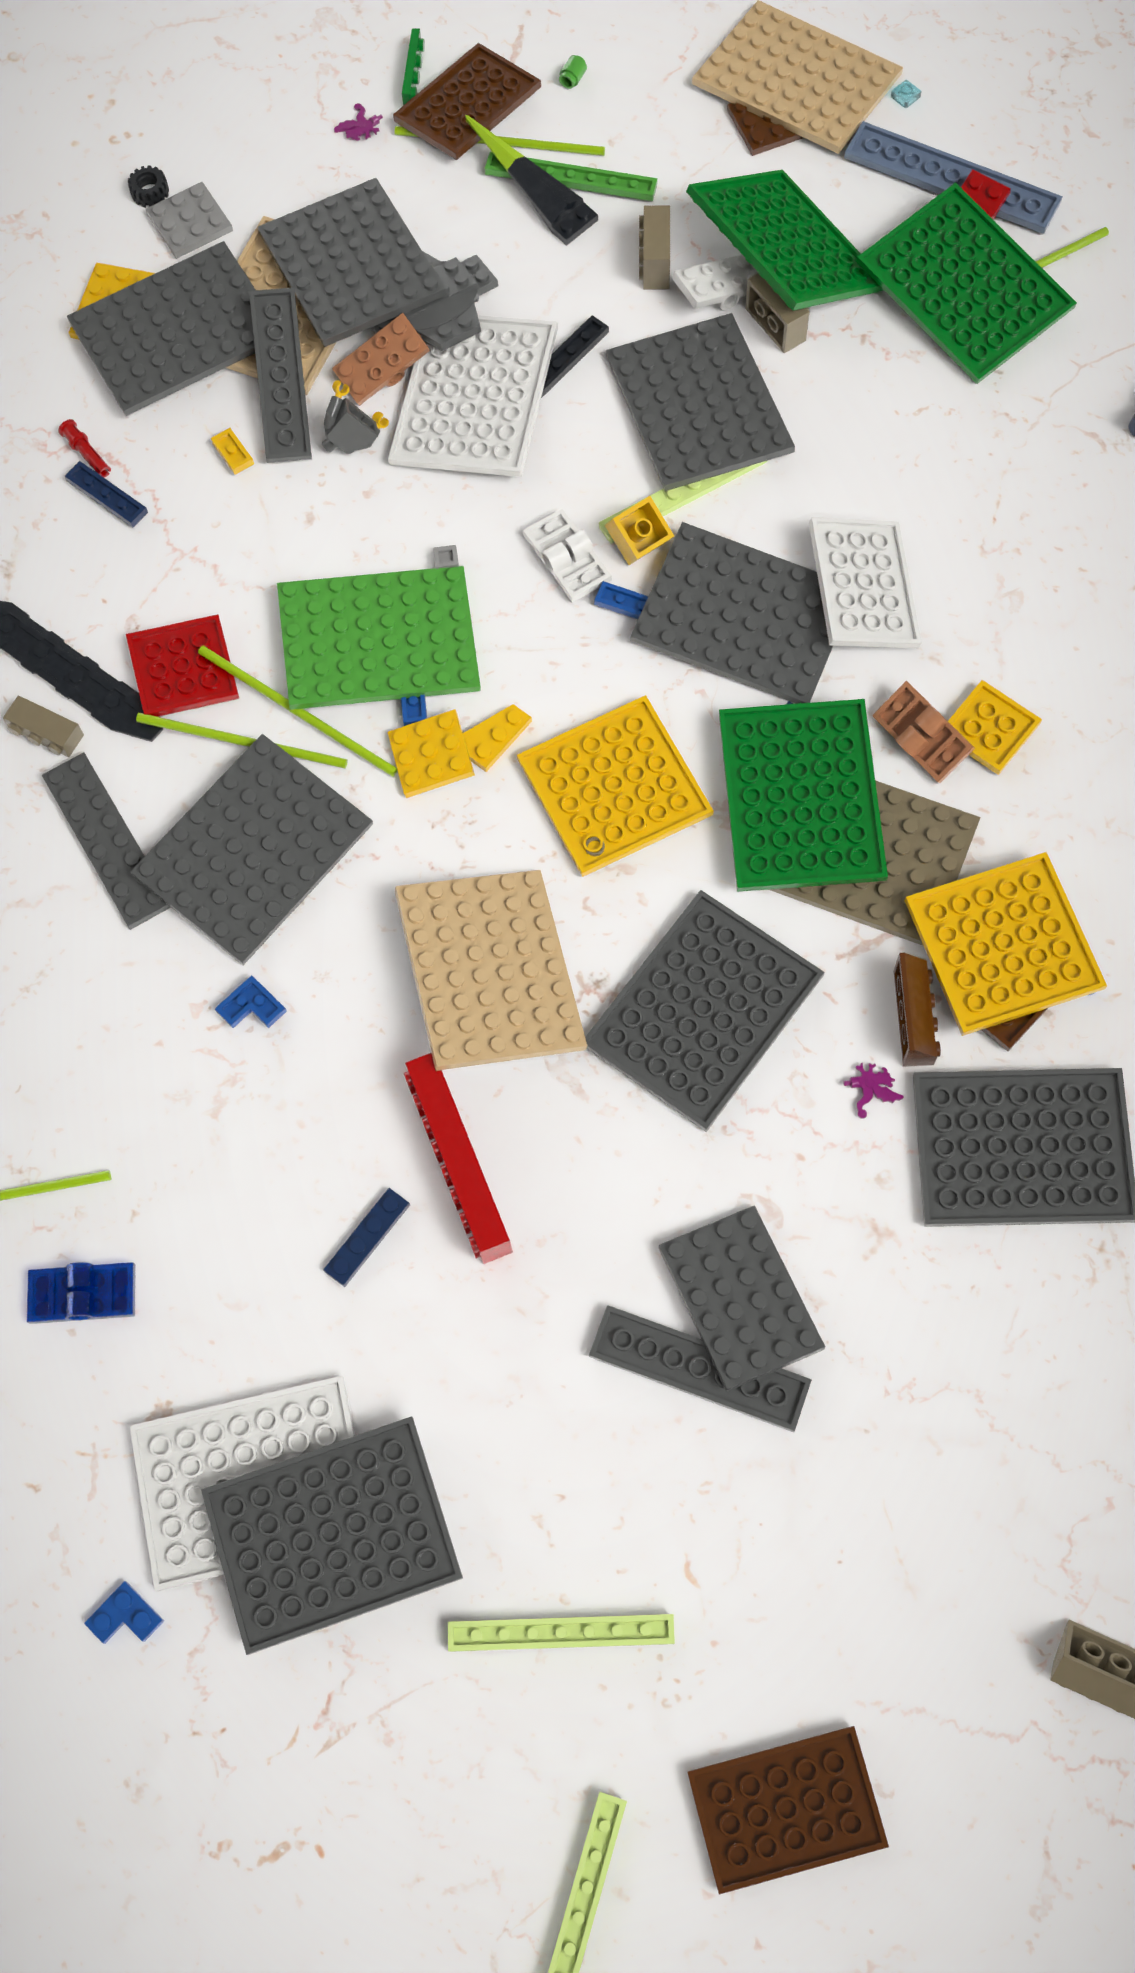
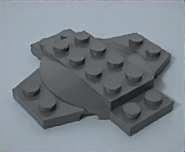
M423 251L445 286L447 295L408 311L404 315L424 341L441 351L481 332L475 302L479 301L480 295L499 286L497 278L477 254L462 262L456 257L448 261H440ZM397 317L373 326L371 330L376 334Z

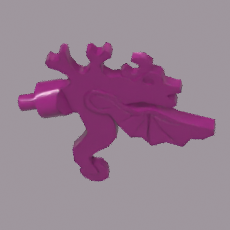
M357 103L354 105V108L360 111L356 116V120L340 122L334 128L335 133L346 131L347 139L351 138L359 141L362 134H366L365 139L367 140L371 138L370 132H374L377 135V132L380 131L379 128L373 127L380 124L379 120L383 116L381 114L378 116L373 115L367 120L364 117L366 113L364 106Z
M861 1063L860 1066L857 1065L855 1067L856 1070L861 1072V1076L850 1077L849 1081H843L844 1086H850L851 1089L862 1088L863 1097L857 1102L856 1107L860 1119L867 1117V1112L862 1107L872 1100L873 1093L883 1103L888 1101L893 1104L895 1101H900L904 1098L903 1095L887 1088L893 1087L891 1082H895V1079L890 1077L886 1067L881 1068L883 1073L879 1071L875 1074L873 1072V1068L876 1067L875 1063L873 1065L871 1063L868 1064V1071L864 1070L863 1063Z

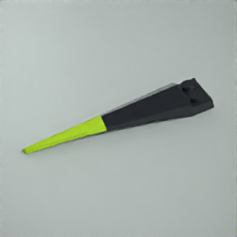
M465 115L466 122L511 175L550 231L566 246L598 221V214L584 203L582 197L470 116Z

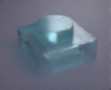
M906 79L891 91V98L907 109L921 97L922 91Z

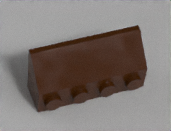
M905 952L899 953L893 974L903 1067L931 1066L935 1064L937 1057L941 1055L940 1042L935 1041V1032H938L937 1017H933L932 1008H935V994L930 993L929 985L933 983L932 969H928L927 960Z

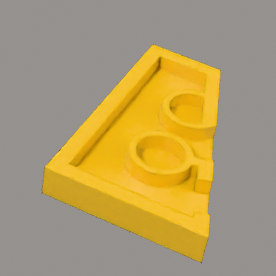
M512 704L464 732L471 762L487 772L532 722V717Z

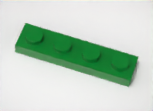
M412 28L401 93L403 106L417 95L416 84L419 85L420 71L418 69L422 68L421 52L425 51V39L421 38L420 28Z

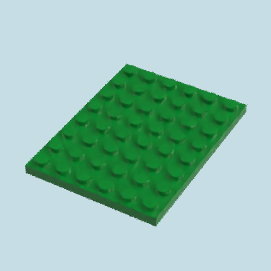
M783 169L688 185L686 193L692 198L693 202L703 210L706 216L719 228V231L730 240L732 245L745 257L746 261L757 270L759 275L772 287L773 291L793 311L884 291L856 262L857 256L861 253Z
M956 182L857 256L856 260L860 267L976 384L980 383L1067 315L1077 304Z
M865 699L719 709L737 892L887 881L888 872Z

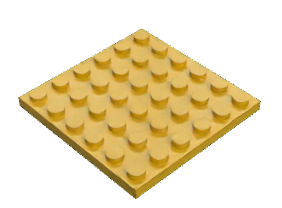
M646 695L517 754L518 762L582 877L714 814V810ZM591 837H597L600 842L591 841L588 847L586 846V841ZM603 842L605 844L604 852L599 856H590L586 852L587 850L597 853L602 849Z
M1047 852L905 898L907 908L962 1036L1104 990L1107 987Z

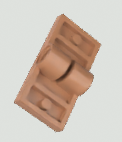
M402 313L332 369L343 385L347 384L349 386V393L360 406L383 387H391L400 382L405 375L404 371L427 354L430 349L404 313Z
M907 680L872 715L895 741L938 783H941L975 749Z

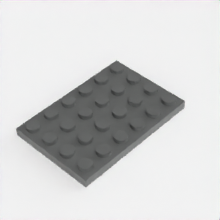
M755 1205L659 1245L658 1249L726 1392L825 1349L826 1346Z

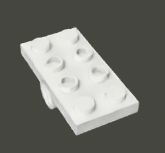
M741 254L674 271L672 279L694 309L718 304L722 310H729L737 304L740 297L746 296L747 279L758 272Z
M563 508L523 530L524 537L572 603L600 588L603 581H612V575L593 551L588 535L585 531H579Z

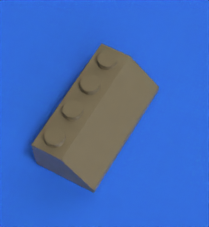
M1069 1619L1053 1661L1050 1681L1135 1719V1649Z

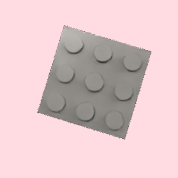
M203 181L145 209L148 217L176 259L233 231L232 224Z

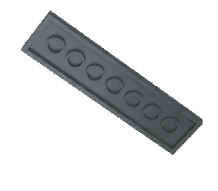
M294 288L249 291L266 462L312 459L295 290Z
M83 752L42 774L44 781L129 929L131 930L171 908L131 875L130 871L145 856L86 754Z
M609 1305L606 1307L589 1353V1357L793 1433L795 1432L812 1381L810 1378L781 1368L726 1392L702 1339Z

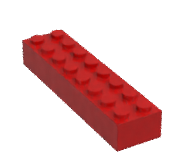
M432 1052L405 1062L408 1071L403 1074L411 1095H413L412 1097L420 1118L425 1116L422 1122L429 1141L435 1139V1141L431 1142L438 1164L444 1162L440 1168L447 1186H453L449 1191L457 1211L463 1210L462 1213H459L466 1235L472 1233V1237L468 1239L475 1258L481 1257L483 1264L513 1253L510 1239L442 1070H435Z

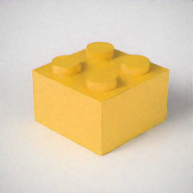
M651 496L622 512L604 525L628 565L633 564L674 537Z

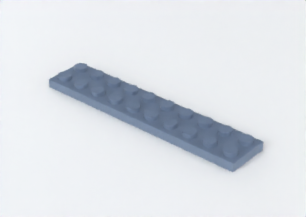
M864 121L844 155L845 159L937 194H941L955 182L962 187L973 169L1011 188V193L996 216L1045 234L1063 196Z

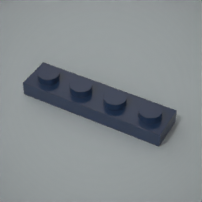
M81 461L65 475L68 483L132 528L148 513L144 505Z
M388 1188L323 1271L345 1288L409 1208L410 1203L391 1188Z

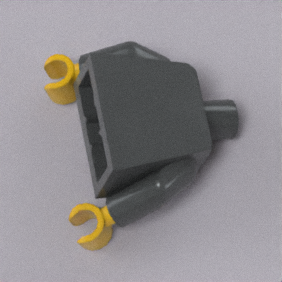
M336 380L332 385L335 396L331 397L323 424L326 439L322 442V446L329 453L339 447L346 454L370 448L381 432L379 429L386 428L389 425V420L383 417L384 414L379 411L375 412L372 418H370L347 398L342 400V396L349 393V386L344 384L343 389L339 391L341 381Z

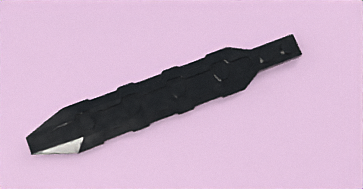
M0 601V649L19 661L22 667L32 674L40 676L54 686L58 693L67 699H72L90 712L93 718L112 731L153 742L164 730L161 727L136 721L138 713L144 714L140 695L136 690L123 681H118L101 669L98 663L88 656H83L66 644L63 638L53 631L46 630L32 620L29 614L12 602Z

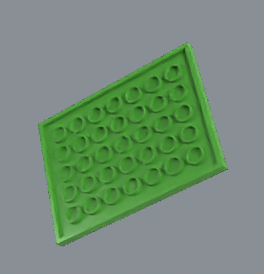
M464 566L277 583L290 710L397 700L402 697L407 699L411 696L420 697V695L424 694L427 697L481 691Z

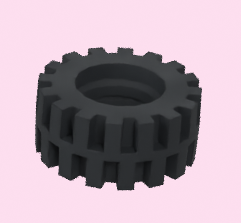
M148 165L145 168L141 166L140 170L136 168L134 170L135 173L130 174L128 187L132 199L137 205L141 204L142 207L146 208L147 205L150 207L165 200V197L168 198V183L165 174L158 167L152 168L151 165ZM149 184L155 185L149 189H142L144 186Z

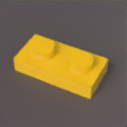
M231 428L211 438L212 444L235 475L254 465L253 458Z

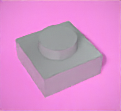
M456 545L433 548L436 569L459 567Z

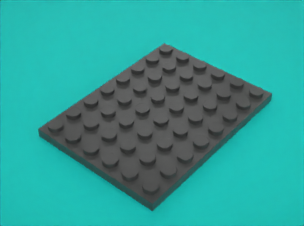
M377 178L368 180L258 226L260 236L290 288H294L295 297L324 347L447 295L445 286Z
M222 241L67 315V319L125 416H128L255 354L249 291H255L256 289L225 241Z
M732 313L606 350L607 360L664 491L795 452L793 440Z
M685 522L681 523L630 637L632 642L795 704L811 702L834 646L829 645L816 571Z
M262 733L130 873L146 888L244 966L373 825V820Z
M700 890L585 1037L587 1042L586 1049L707 1132L823 978L825 972Z
M1122 1068L913 1073L924 1227L1135 1223V1176Z
M413 1416L201 1489L246 1655L257 1653L463 1579Z

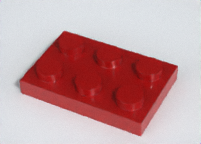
M973 169L961 187L992 219L995 218L1011 193V188Z

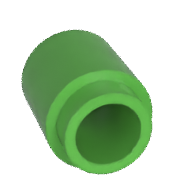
M571 55L559 73V82L567 89L577 86L587 70L585 60L578 55Z

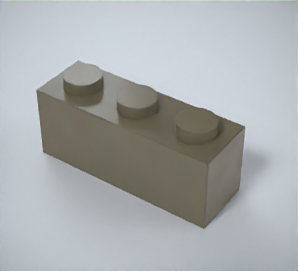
M19 695L3 716L8 726L7 729L16 736L23 735L34 745L40 746L42 744L50 752L58 756L62 754L70 757L84 736L78 723Z

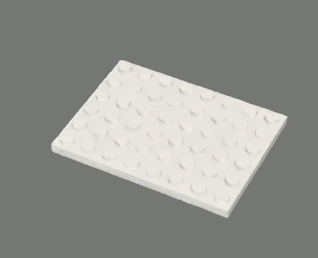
M478 315L481 332L444 351L424 341L430 351L414 363L388 457L389 464L522 477L558 331L557 321Z
M343 1376L130 1425L154 1591L158 1592L224 1576L201 1489L355 1436Z

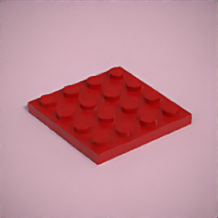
M219 614L126 634L144 715L159 717L239 699L234 676L198 653L200 647L204 645L230 662Z

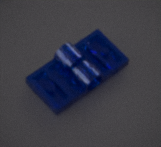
M86 1262L67 1264L66 1267L28 1270L27 1323L39 1324L135 1317L136 1264L128 1262L93 1265Z

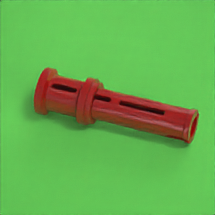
M73 419L64 421L59 426L58 433L69 441V446L73 450L79 451L95 472L104 478L110 474L109 472H111V468L90 445L88 436L77 428V423Z

